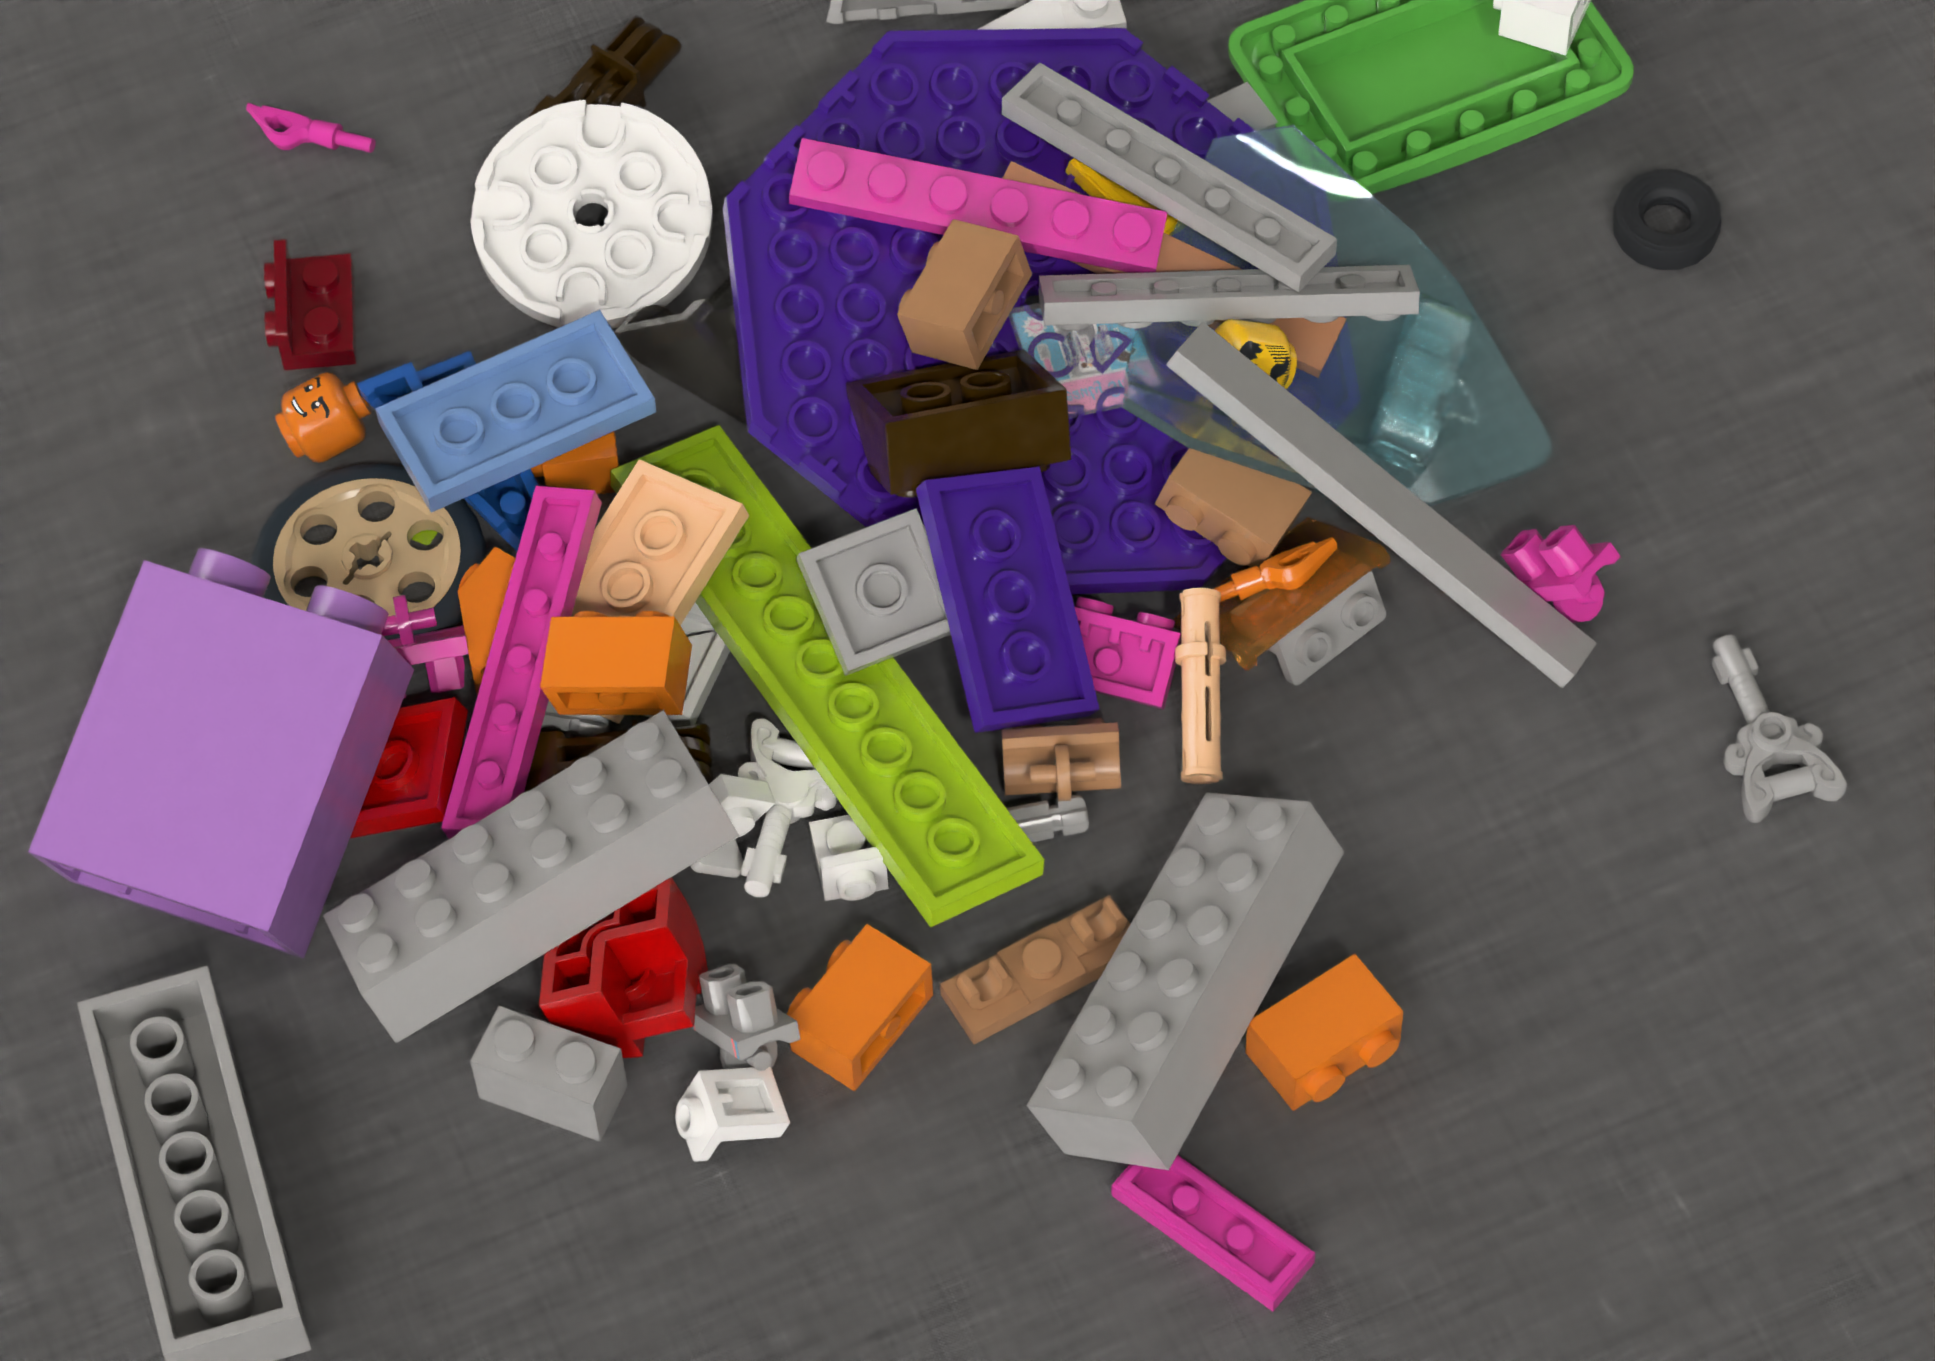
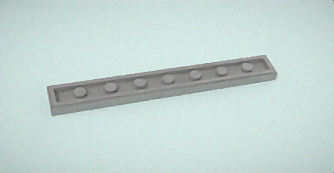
M1202 322L1171 357L1166 365L1559 687L1564 688L1575 676L1597 644L1593 639L1207 324Z

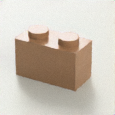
M955 219L951 221L942 239L935 242L931 247L926 266L915 285L904 293L900 301L897 315L912 353L978 370L1032 276L1019 235Z
M1206 423L1168 477L1155 505L1163 509L1168 518L1177 526L1185 530H1194L1216 544L1220 552L1230 561L1239 565H1248L1249 567L1257 565L1259 568L1260 564L1272 556L1299 516L1312 492Z

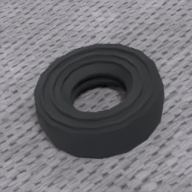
M1655 169L1637 175L1623 186L1613 208V233L1622 251L1638 264L1656 270H1680L1699 263L1711 253L1721 230L1720 202L1712 188L1697 176L1677 169ZM1671 205L1682 209L1689 217L1690 224L1680 233L1663 234L1648 227L1644 220V215L1654 206Z

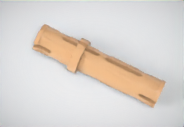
M1191 588L1183 590V593L1179 594L1181 602V645L1175 648V662L1181 666L1182 678L1181 780L1190 784H1212L1223 779V772L1221 771L1220 665L1226 662V648L1220 644L1219 601L1221 600V593L1210 588Z

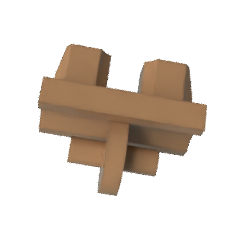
M1102 718L1079 719L1075 725L1042 727L1039 724L1001 730L1005 795L1057 792L1058 802L1071 801V791L1121 788L1118 722L1105 723Z

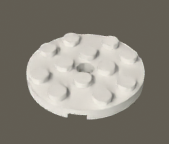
M580 100L544 109L516 125L496 144L486 158L475 182L476 191L472 206V218H470L471 231L483 269L496 289L512 305L532 318L552 326L562 327L598 310L602 312L612 329L627 326L647 318L668 305L686 288L699 270L710 243L713 223L712 200L707 177L698 156L686 139L674 127L651 112L634 105L622 102L621 107L587 105L586 100ZM597 203L606 207L609 212L602 227L600 225L590 227L576 223L575 217L578 210L586 204Z

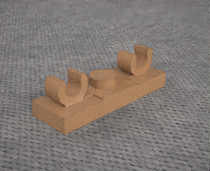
M1108 895L1055 924L1053 922L998 951L996 955L940 983V995L973 1045L1099 979L1128 930L1130 923L1111 895Z

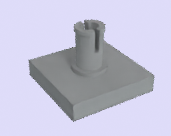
M917 508L798 554L796 560L845 676L951 635L926 530Z

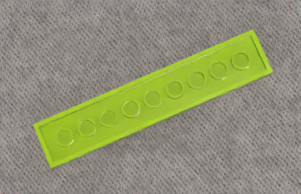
M720 425L611 470V487L616 494L640 459L744 505L749 517L695 603L872 848L877 847L883 857V863L930 928L1043 875L1045 859L896 660L892 657L845 676L796 560L799 553L812 548Z

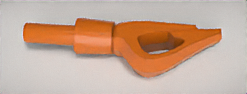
M1333 536L1318 543L1312 541L1265 560L1259 565V568L1256 565L1230 574L1232 581L1213 588L1221 593L1219 603L1237 595L1242 601L1265 589L1294 590L1301 587L1337 550V542Z

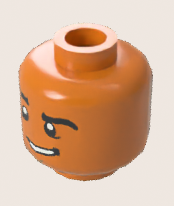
M325 372L287 391L281 398L282 412L276 414L275 419L286 443L297 458L306 455L313 462L323 463L364 441L366 427L362 418L372 414L368 402L359 393L355 381L344 385L338 376Z

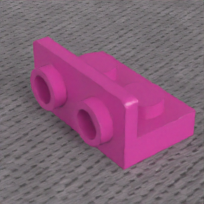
M1077 597L1075 611L1095 692L1164 710L1176 666L1175 648L1181 645V633L1173 631L1175 621L1154 614L1138 612L1136 622L1112 616L1114 606L1089 598Z

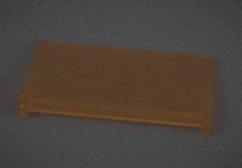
M1307 517L1287 532L1271 557L1312 541L1318 543L1332 536L1337 542V550L1318 568L1307 582L1297 589H1265L1242 601L1237 595L1220 602V644L1225 646L1226 650L1233 653L1236 661L1243 669L1249 671L1257 665L1258 656L1375 567L1383 569L1387 566L1391 559L1386 549L1379 543ZM1244 565V566H1242L1240 569H1238L1236 572H1239V571H1242V570H1245V569H1248V568H1251V567H1249L1248 565ZM1231 576L1226 578L1216 587L1232 581ZM1180 613L1172 619L1175 621L1174 628L1181 630Z

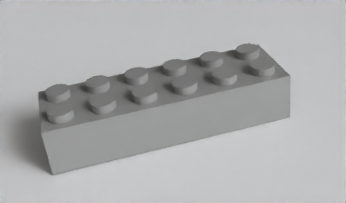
M662 710L648 720L633 726L626 733L590 755L578 759L570 767L530 791L520 794L512 802L477 823L462 829L457 835L419 858L407 862L399 870L361 893L349 897L341 905L324 914L323 917L362 997L394 1042L398 1043L737 838L739 834L666 713Z
M1206 792L1027 1104L1029 1110L1064 1154L1163 1170L1170 1169L1344 854L1343 849L1311 802Z
M208 966L77 1002L165 1360L276 1361L312 1350L223 1012Z

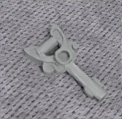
M1725 635L1717 639L1712 645L1717 656L1713 657L1712 660L1713 669L1721 685L1730 684L1748 724L1740 729L1735 744L1728 746L1723 759L1725 770L1732 775H1744L1741 796L1746 819L1752 823H1759L1765 819L1772 808L1773 802L1811 791L1814 797L1826 801L1835 802L1840 799L1846 791L1847 782L1840 769L1827 754L1820 750L1823 738L1820 728L1811 723L1798 727L1794 718L1770 712L1755 681L1754 676L1758 675L1759 667L1750 648L1741 649L1734 635ZM1776 764H1793L1801 767L1765 777L1763 773Z

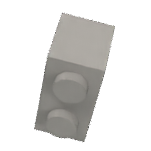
M498 1006L470 1061L480 1099L597 1141H601L628 1087L620 1048L502 1006Z

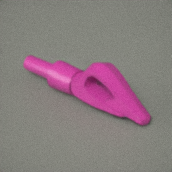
M251 103L247 104L246 110L259 124L267 138L281 150H291L303 143H314L333 150L338 149L341 145L372 153L375 149V139L343 131L341 124L317 119L312 120L304 115L263 105L259 107ZM281 128V129H283L284 131H283V132H277V131H275V129Z

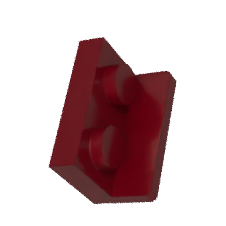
M274 240V262L264 263L266 295L268 299L275 298V310L265 311L264 314L268 347H278L284 371L356 365L355 283L351 253L291 258L287 240Z

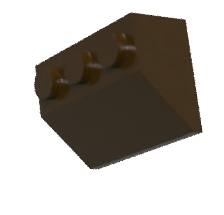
M1024 349L985 356L978 370L948 363L846 382L847 396L871 474L890 495L917 497L916 488L925 480L1040 467L1041 472H1044L1050 468V464L1071 460L1067 389Z

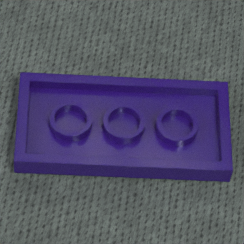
M1040 467L932 479L922 482L916 488L917 497L974 732L978 733L1088 717L1100 710Z

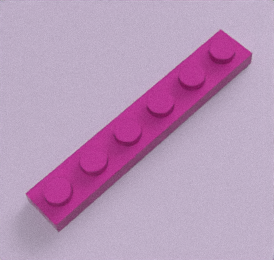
M805 138L801 139L789 194V204L941 235H944L951 221L955 219L1019 235L1025 252L1128 273L1156 272L1167 217L1166 211Z
M535 486L441 829L449 839L457 835L462 829L477 823L524 793L549 701L540 688L550 621L551 617L572 616L602 504L595 490Z

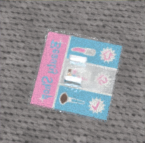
M1040 303L1013 308L1008 317L1019 350L1024 349L1067 389L1069 418L1082 414H1093L1101 410L1107 411L1131 406L1140 402L1155 401L1162 397L1140 328H1126L1118 323L1091 324L1082 330H1064L1055 325L1044 326Z

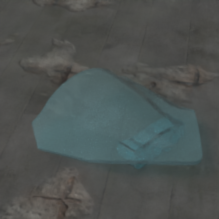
M1294 125L1214 138L1204 159L1205 161L1337 238L1336 255L1324 267L1410 265L1420 291L1419 314L1400 315L1398 318L1390 321H1377L1366 316H1343L1347 320L1319 378L1296 368L1294 379L1288 389H1286L1428 506L1450 501L1542 467L1551 454V440L1543 424L1459 282L1412 229L1356 182ZM1179 220L1177 221L1171 235L1172 237L1242 270L1259 269ZM1179 321L1153 322L1148 327L1136 329L1124 374L1123 384L1125 391L1122 408L1188 448L1290 482L1317 489L1166 365L1197 327L1188 326Z

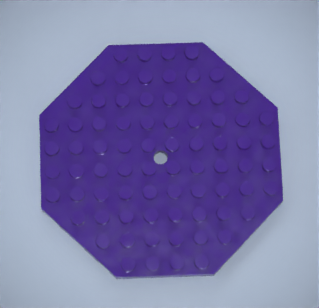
M1125 28L888 31L873 46L871 53L853 71L850 69L819 101L818 107L799 126L796 124L765 156L764 162L745 182L741 180L725 198L723 215L747 431L865 527L916 508L924 525L918 497L890 495L871 474L847 396L846 382L949 363L912 353L897 315L904 293L908 289L913 288L926 266L931 247L935 242L940 241L943 235L789 204V194L802 138L1003 178L1010 162L1013 161L1076 192L1089 196L1074 181L1075 177L1065 172L1069 161L1073 159L1072 156L1002 115V98L1040 62L1332 235L1324 184L1308 171L1304 170L1300 174L1274 154L1276 146L1239 117L1235 121L1228 118L1207 101L1210 95L1173 65L1166 69L1141 49L1143 42ZM1186 226L1179 233L1172 236L1242 270L1259 269L1189 226ZM1025 252L1032 276L986 356L1022 350L1011 315L1026 313L1029 318L1036 322H1043L1042 316L1036 315L1029 309L1028 305H1024L1027 298L1039 295V276L1096 273L1069 260ZM1336 255L1324 267H1338ZM1179 321L1153 322L1148 327L1133 329L1156 398L1141 401L1136 394L1127 389L1113 388L1101 394L1094 411L1084 413L1083 406H1068V414H1075L1068 416L1071 460L1050 464V468L1041 472L1071 595L1179 591L1202 588L1227 560L1216 544L1194 530H1185L1177 526L1168 518L1163 509L1155 505L1168 477L1206 423L1294 481L1300 476L1294 469L1166 365L1197 327L1188 326ZM1345 322L1319 378L1296 368L1294 379L1288 389H1286L1336 431H1339L1360 404L1347 322ZM1107 332L1099 334L1088 347L1090 365L1102 376L1132 342L1119 333ZM1043 334L1036 337L1030 343L1027 353L1034 358V349L1041 342L1048 340L1059 342L1069 353V364L1063 371L1049 373L1057 380L1068 376L1076 364V352L1072 344L1064 337L1056 334ZM1106 339H1115L1122 342L1109 359L1100 366L1094 356L1096 345ZM1114 395H1122L1133 401L1132 403L1102 409L1103 402Z

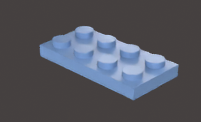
M598 310L375 409L378 423L432 513L656 413V404L653 394L602 312Z

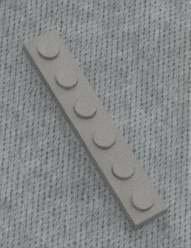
M1040 62L1002 98L1003 116L1158 209L1166 211L1170 216L1297 292H1300L1336 255L1337 238Z
M1410 265L1323 267L1300 292L1295 291L1260 269L1039 276V303L1044 326L1055 325L1064 330H1082L1091 324L1118 323L1126 328L1137 329L1148 327L1153 322L1179 321L1188 326L1198 327L1202 322L1210 325L1215 320L1228 319L1269 324L1278 318H1305L1311 322L1327 323L1343 316H1366L1377 321H1390L1398 318L1400 315L1419 314L1420 291Z

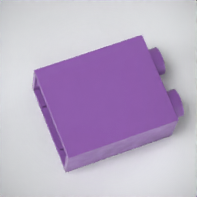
M204 548L198 549L188 574L144 560L28 853L70 882L304 959L414 669L381 635L389 615L388 612L360 596L337 588L317 585L314 588L307 609L304 611L263 598L271 576L251 563L219 551Z

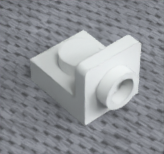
M720 774L709 784L738 832V837L751 831L755 822L776 804L769 784L765 781ZM733 839L690 866L695 872L737 878L741 875L744 861L737 842Z
M849 815L809 822L810 837L825 901L840 898L850 901L860 900L872 895L876 891L889 889L887 867L883 863L881 853L877 847L872 848Z
M770 1066L763 1071L757 1070L754 1067L698 1071L679 1100L675 1113L677 1130L680 1136L686 1139L694 1162L708 1161L721 1141L778 1138L782 1136L790 1124Z

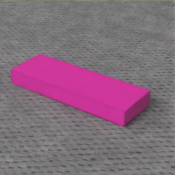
M1179 1155L1176 1156L1169 1170L1130 1164L1111 1185V1196L1272 1312L1315 1263L1314 1251Z

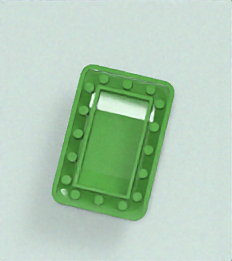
M1305 0L1242 24L1230 35L1228 43V55L1243 82L1250 84L1277 119L1278 123H1275V132L1300 172L1302 173L1306 170L1322 182L1325 186L1326 199L1335 202H1343L1371 195L1439 173L1553 128L1625 93L1632 84L1634 72L1631 58L1592 2H1590L1566 56L1498 35L1501 10L1493 8L1494 0Z

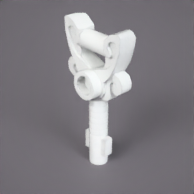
M761 718L753 721L751 728V762L744 763L739 767L738 777L768 782L776 802L766 812L756 849L747 848L742 865L741 875L747 876L744 888L747 893L755 897H766L769 895L772 882L781 883L787 856L781 855L789 825L800 818L811 816L814 813V807L827 811L834 808L838 801L796 741L780 738L779 730L770 721ZM779 764H784V765L793 766V767H798V768L807 769V770H802V771L787 770V769H785L784 767L780 766Z

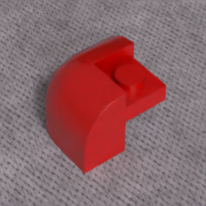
M670 877L544 954L539 1007L552 1025L620 1048L623 1058L643 1057L646 1037L694 1027L696 996L702 993L699 975L707 972L708 967L697 921L687 900L673 878Z

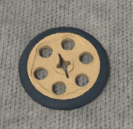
M388 464L354 465L321 475L299 487L280 503L259 534L252 554L251 564L264 570L271 576L263 598L306 611L311 597H303L296 594L294 587L300 580L310 576L321 577L327 581V586L355 594L377 604L388 612V616L396 615L393 597L400 596L404 588L409 584L415 582L431 584L435 591L427 600L419 603L407 601L409 612L434 608L437 626L414 630L413 634L416 635L453 628L461 622L462 614L458 597L459 584L466 571L476 563L481 564L486 558V542L477 517L464 499L431 513L405 467ZM374 502H386L394 507L393 513L382 521L372 522L361 517L363 509ZM316 525H329L337 530L333 539L321 545H313L303 539L306 531ZM433 530L443 536L441 543L430 550H417L410 545V540L420 531ZM376 555L379 557V566L375 567L374 565L367 564L361 570L358 569V559L362 558L363 560L370 561ZM398 633L384 637L386 640L400 638V634Z

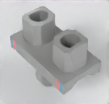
M728 964L699 975L704 1004L696 1006L694 1027L691 1028L720 1047V1061L724 1069L754 1067L757 1070L763 1071L769 1066L772 1069L778 1056V1044L776 1041L781 1040L792 1043L801 1040L797 1021L776 1008L773 988L763 981L747 983L744 969L736 964Z

